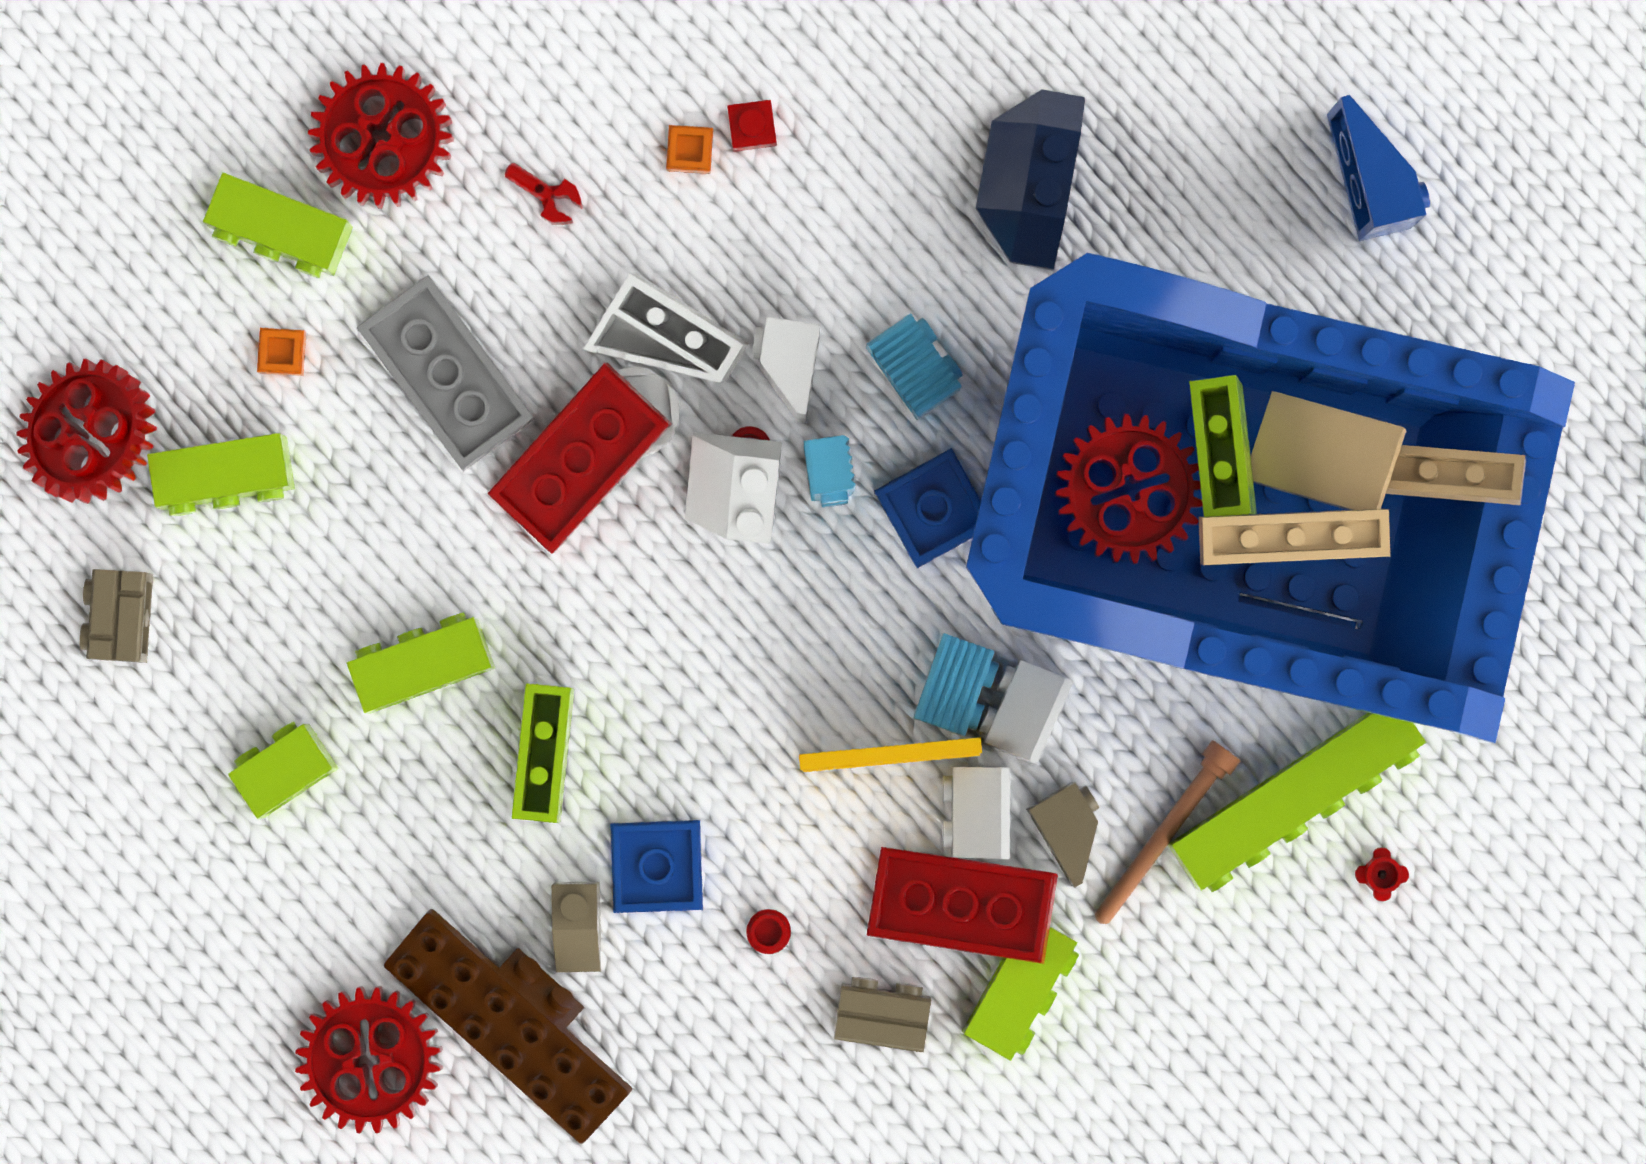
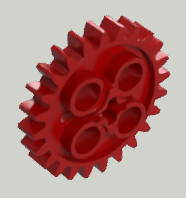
M380 63L377 75H372L365 64L362 65L361 78L355 79L348 70L345 71L347 85L341 87L339 84L331 81L329 84L335 95L332 99L319 95L318 99L326 109L324 112H311L310 115L316 122L321 124L320 128L308 130V135L311 138L320 141L319 144L309 149L310 153L316 157H325L315 166L320 173L333 171L326 181L327 184L333 188L343 182L340 193L342 197L347 199L357 191V202L363 207L370 196L374 197V202L378 209L383 208L386 197H391L396 207H401V194L405 192L414 201L418 200L415 187L420 184L431 191L433 187L427 178L429 174L432 173L442 177L444 175L443 170L437 164L438 159L451 160L452 157L447 150L442 148V144L454 142V137L451 133L442 131V129L453 122L449 115H438L447 105L443 98L430 101L436 91L432 84L419 89L422 80L419 73L416 72L408 80H405V69L401 65L396 68L393 76L389 75L385 63ZM380 96L385 99V106L379 114L367 115L363 112V106L369 98ZM402 102L404 104L403 109L390 121L395 106ZM417 119L423 122V129L417 137L405 138L401 136V128L406 121ZM386 129L390 139L387 142L379 140L376 143L372 136L375 130L383 132ZM356 133L361 136V145L356 151L345 153L340 150L341 140L346 135ZM372 152L366 168L363 170L359 169L360 162ZM387 156L398 158L399 168L393 175L382 176L378 174L377 167L383 158Z
M83 359L81 368L68 362L66 363L65 376L52 370L51 378L53 384L50 386L41 382L37 384L42 393L39 399L27 397V402L34 408L32 413H21L19 416L22 420L28 422V428L16 432L17 436L27 441L17 452L29 458L22 467L24 470L34 474L31 481L43 487L46 493L55 497L59 496V498L70 503L77 499L85 504H89L92 495L104 501L107 499V487L120 493L122 492L120 479L123 476L132 481L136 479L131 469L134 464L146 466L147 462L140 456L141 450L153 449L154 445L145 440V434L157 430V427L147 422L146 419L156 413V411L151 406L145 404L150 394L139 388L141 381L128 374V371L120 366H113L102 359L97 364L88 359ZM91 395L89 403L85 406L86 400ZM65 406L73 417L84 422L83 426L88 433L101 441L110 450L109 456L106 455L99 445L89 440L90 436L84 429L66 416L63 412ZM118 423L117 430L111 435L112 429ZM61 428L59 436L55 439L57 431ZM88 456L86 464L81 468L83 460Z
M1124 414L1120 427L1116 428L1111 418L1107 417L1104 419L1103 433H1100L1092 425L1086 429L1090 439L1089 443L1077 437L1072 441L1074 447L1079 452L1078 455L1063 454V461L1071 466L1070 471H1058L1055 476L1067 482V487L1054 492V496L1068 500V504L1058 511V515L1072 514L1074 520L1066 528L1067 533L1081 529L1083 535L1078 545L1082 547L1091 540L1096 543L1095 557H1099L1107 548L1111 550L1112 563H1118L1123 552H1127L1131 565H1136L1140 552L1144 551L1147 558L1152 562L1157 559L1156 546L1159 545L1168 554L1174 551L1170 537L1173 536L1181 541L1188 539L1187 533L1181 527L1183 523L1195 526L1199 522L1190 513L1191 508L1203 507L1202 500L1193 496L1194 491L1201 489L1200 481L1193 480L1192 474L1199 471L1198 463L1188 464L1186 460L1195 449L1193 446L1182 450L1177 447L1182 436L1181 432L1174 434L1169 439L1164 436L1166 430V422L1164 421L1155 430L1149 429L1147 415L1141 418L1138 426H1132L1129 414ZM1145 448L1154 453L1157 463L1152 472H1141L1135 467L1133 454L1137 449ZM1104 463L1110 467L1113 474L1110 485L1099 487L1091 482L1088 472L1092 464ZM1161 474L1169 476L1168 482L1139 491L1135 495L1136 501H1132L1129 495H1123L1098 505L1091 503L1092 497L1121 488L1125 484L1124 478H1128L1131 484H1137ZM1161 492L1168 496L1171 502V509L1167 516L1159 517L1150 512L1147 501L1151 493ZM1108 507H1120L1126 513L1127 524L1122 531L1110 530L1105 525L1103 515Z
M359 986L356 988L355 1000L353 1001L345 991L338 993L339 1007L326 1000L322 1003V1006L327 1016L323 1017L316 1013L311 1014L309 1019L316 1029H304L300 1032V1035L310 1042L309 1046L300 1047L295 1050L297 1055L307 1058V1063L297 1067L295 1072L308 1074L310 1079L300 1087V1090L314 1089L316 1095L310 1101V1107L323 1102L327 1106L322 1116L324 1120L331 1117L334 1113L339 1114V1129H343L350 1119L355 1120V1129L358 1134L363 1132L367 1122H371L375 1133H380L383 1128L384 1119H387L389 1124L395 1129L400 1126V1112L409 1119L416 1116L412 1102L422 1106L428 1104L429 1099L422 1092L423 1088L435 1090L438 1087V1083L428 1077L429 1073L439 1072L443 1069V1065L431 1061V1056L443 1050L442 1046L429 1044V1039L438 1032V1029L424 1030L422 1024L426 1021L429 1014L426 1012L415 1017L412 1014L416 1004L414 999L404 1006L399 1005L400 991L398 990L394 991L387 1000L383 999L382 986L375 987L370 998L367 997L364 987ZM363 1019L367 1020L369 1024L370 1054L378 1055L380 1062L372 1067L374 1083L378 1092L377 1099L370 1097L369 1066L366 1063L360 1064L359 1057L366 1053V1042L361 1029V1020ZM390 1022L398 1028L400 1038L396 1045H385L379 1040L378 1028L381 1023ZM345 1028L353 1034L355 1045L352 1051L343 1052L334 1045L333 1035L337 1029ZM396 1067L404 1073L406 1082L403 1089L392 1090L387 1087L383 1079L386 1068ZM350 1073L359 1079L361 1090L357 1096H347L340 1090L339 1079L342 1074Z

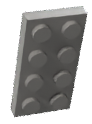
M429 275L356 327L463 472L535 420Z

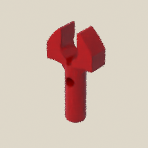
M511 163L506 168L505 178L542 201L544 210L540 216L551 225L573 223L572 218L556 209L553 198L559 200L563 198L569 199L573 204L583 209L582 200L576 185L565 178L560 185L550 186L516 163Z

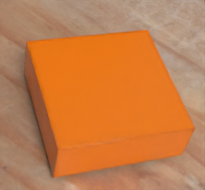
M669 125L667 172L711 174L713 128Z
M260 328L257 372L259 374L304 376L307 332L305 330Z

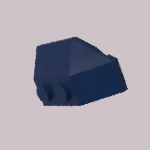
M1041 89L991 121L975 209L1010 263L1054 270L1081 136L1085 97Z

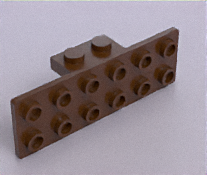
M430 909L384 963V968L578 1143H585L632 1091V1087L567 1029L585 1007L574 998L569 990L558 984L534 959L528 957L520 948H517L498 967L438 912Z

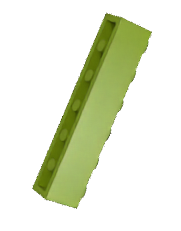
M1367 712L1169 842L1168 847L1195 888L1202 891L1208 887L1212 893L1233 879L1230 872L1243 863H1246L1248 868L1267 858L1271 854L1267 848L1281 838H1283L1285 843H1289L1308 830L1305 823L1319 813L1325 819L1339 811L1346 805L1342 798L1357 789L1360 794H1363L1383 781L1380 773L1392 765H1395L1397 770L1415 761L1420 757L1417 749L1427 742L1414 723Z

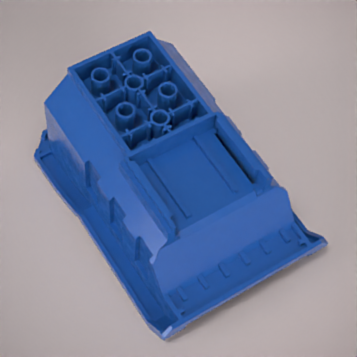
M1087 252L1029 290L965 568L978 585L1001 625L1102 648L1204 675L1442 729L1485 742L1496 743L1506 699L1504 698L1507 678L1562 429L1566 427L1575 382L1540 366L1267 304L1265 301L1208 283ZM1236 375L1243 385L1250 456L1271 393L1275 391L1404 427L1406 433L1402 445L1525 455L1526 458L1521 505L1385 494L1381 509H1389L1390 557L1202 565L1200 564L1198 522L1195 526L1184 523L1181 526L1188 535L1187 540L1181 541L1173 536L1170 537L1174 551L1168 554L1158 545L1156 546L1157 559L1151 562L1145 552L1141 551L1138 563L1131 565L1128 553L1123 552L1120 560L1115 564L1112 563L1110 549L1106 548L1099 557H1095L1096 543L1091 540L1082 547L1078 545L1083 535L1081 529L1067 533L1066 528L1074 518L1072 514L1058 515V511L1068 504V500L1054 496V492L1067 487V482L1055 477L1058 471H1070L1071 466L1063 461V454H1079L1072 441L1077 437L1089 443L1090 439L1086 429L1092 425L1100 433H1103L1104 419L1107 417L1111 418L1116 428L1120 427L1124 414H1129L1132 426H1138L1141 418L1147 415L1149 429L1155 430L1162 421L1166 422L1164 436L1169 439L1174 434L1181 432L1182 436L1177 447L1182 450L1193 446L1195 450L1186 460L1188 464L1198 463L1189 381ZM1137 449L1133 454V463L1139 471L1147 473L1155 469L1156 457L1149 449ZM1094 463L1090 466L1088 473L1093 484L1099 487H1106L1111 484L1113 474L1109 466L1104 463ZM1199 471L1192 474L1193 480L1200 481ZM1161 474L1137 484H1131L1128 478H1124L1125 484L1121 488L1091 498V503L1098 505L1123 495H1129L1132 501H1136L1135 495L1139 491L1169 481V476ZM1253 483L1257 514L1346 510ZM1201 489L1194 491L1193 496L1202 500ZM1153 492L1148 497L1147 504L1151 513L1159 517L1168 515L1171 509V502L1168 496L1161 492ZM1111 506L1104 511V523L1110 530L1122 531L1126 527L1127 515L1120 507ZM1203 507L1190 509V513L1198 520L1199 517H1204ZM1239 594H1247L1255 597H1260L1268 600H1273L1281 603H1286L1294 606H1299L1307 609H1312L1320 612H1325L1333 615L1361 621L1360 628H1356L1357 622L1328 616L1303 609H1298L1290 606H1285L1277 603H1272L1264 600H1259L1251 597H1246Z

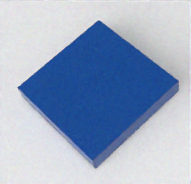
M952 448L874 490V494L916 569L973 537L981 500Z
M700 820L610 823L613 913L703 910Z

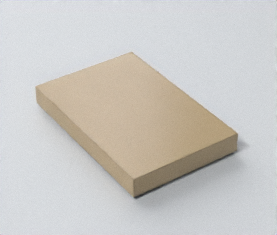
M1272 391L1250 456L1253 483L1346 510L1381 509L1406 429L1391 423Z

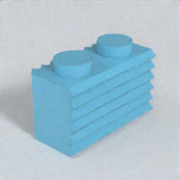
M910 313L868 342L866 349L915 419L918 420L960 391L962 386L958 379L963 374L949 354L942 358L932 343L938 339L926 320L921 318L916 322Z
M845 435L804 441V454L811 501L821 500L822 508L848 504V496H851L855 491L856 483L853 482L855 475L852 473L851 448L848 446L849 438Z
M945 633L942 634L913 719L962 736L966 735L968 728L976 731L985 706L977 703L982 686L991 688L999 667V663L992 661L995 651Z

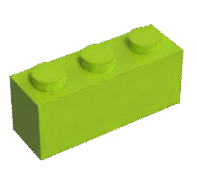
M223 172L203 219V223L214 230L211 237L237 247L239 240L255 246L254 254L277 263L280 256L297 262L294 269L316 278H320L322 272L332 276L335 275L353 229L349 221Z
M1236 375L1189 381L1204 517L1257 514L1242 383Z
M281 433L147 454L154 505L158 509L168 510L169 516L196 513L195 505L213 503V509L240 506L239 498L257 496L258 502L284 499L283 491L295 489L288 439Z
M465 612L440 620L441 629L424 634L421 627L398 635L399 644L382 649L380 643H375L356 650L357 659L346 662L363 712L371 714L496 669L478 618L472 617L467 619Z
M526 683L511 819L549 823L561 822L574 688Z
M1050 927L1044 964L1002 958L962 1029L963 1034L1010 1061L1015 1053L1023 1055L1035 1035V1032L1029 1029L1038 1013L1045 1016L1057 996V992L1051 990L1060 974L1065 977L1069 975L1079 957V953L1074 951L1078 942Z

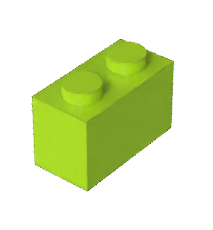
M291 722L271 736L275 743L261 752L256 746L234 760L237 768L228 773V776L257 819L266 818L339 769L310 724H302L297 727L295 722Z

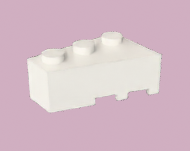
M629 273L583 350L722 383L728 379L749 343L637 273Z

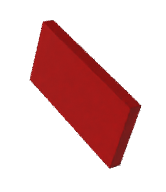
M604 363L487 494L547 551L554 554L672 423L610 364Z
M881 847L866 935L1044 964L1058 874Z

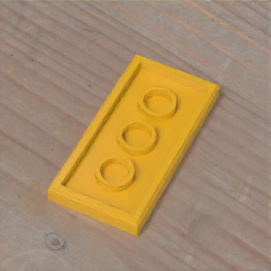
M980 737L799 754L800 770L812 772L980 756L982 745Z

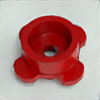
M1377 848L1372 853V859L1366 865L1356 868L1355 878L1357 882L1366 884L1373 891V897L1376 900L1387 901L1391 898L1392 891L1396 890L1401 883L1407 882L1409 871L1407 867L1399 865L1391 858V852L1388 849ZM1380 870L1386 872V877L1383 879L1378 877Z

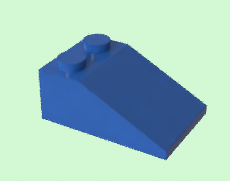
M1350 95L1340 97L1327 113V118L1359 242L1411 229L1427 215L1426 208L1430 207V198L1426 184L1418 182L1417 174L1413 167Z

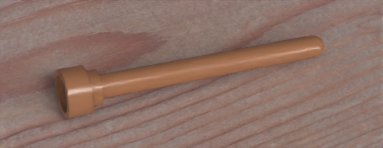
M1212 740L1202 753L1205 758L1200 765L1203 768L1097 909L1095 918L1100 924H1108L1112 921L1217 778L1222 780L1226 773L1231 775L1241 760Z

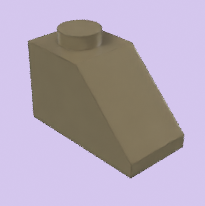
M1071 782L1026 810L1069 883L1076 888L1084 880L1098 825V820L1093 812L1099 809V805L1086 785L1079 789L1076 782Z
M600 882L553 883L551 885L552 935L556 972H601Z

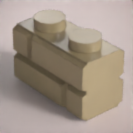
M92 570V579H86L83 587L84 605H90L89 623H83L80 630L81 650H87L86 659L147 663L154 574L135 571Z
M854 976L852 977L851 984H841L834 1040L924 1053L931 997L922 995V986L896 983V990L892 991L879 989V980Z

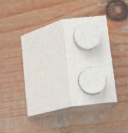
M767 316L765 328L756 327L752 351L753 359L760 360L762 374L797 422L806 423L819 346L820 325Z
M693 432L685 519L727 540L771 544L782 442Z
M1022 660L1018 661L1015 668L1007 665L997 687V690L1004 693L997 709L989 706L979 728V731L986 734L982 743L1029 764L1037 765L1074 681Z
M951 767V776H943V803H951V821H943V847L951 848L952 857L1010 859V767Z

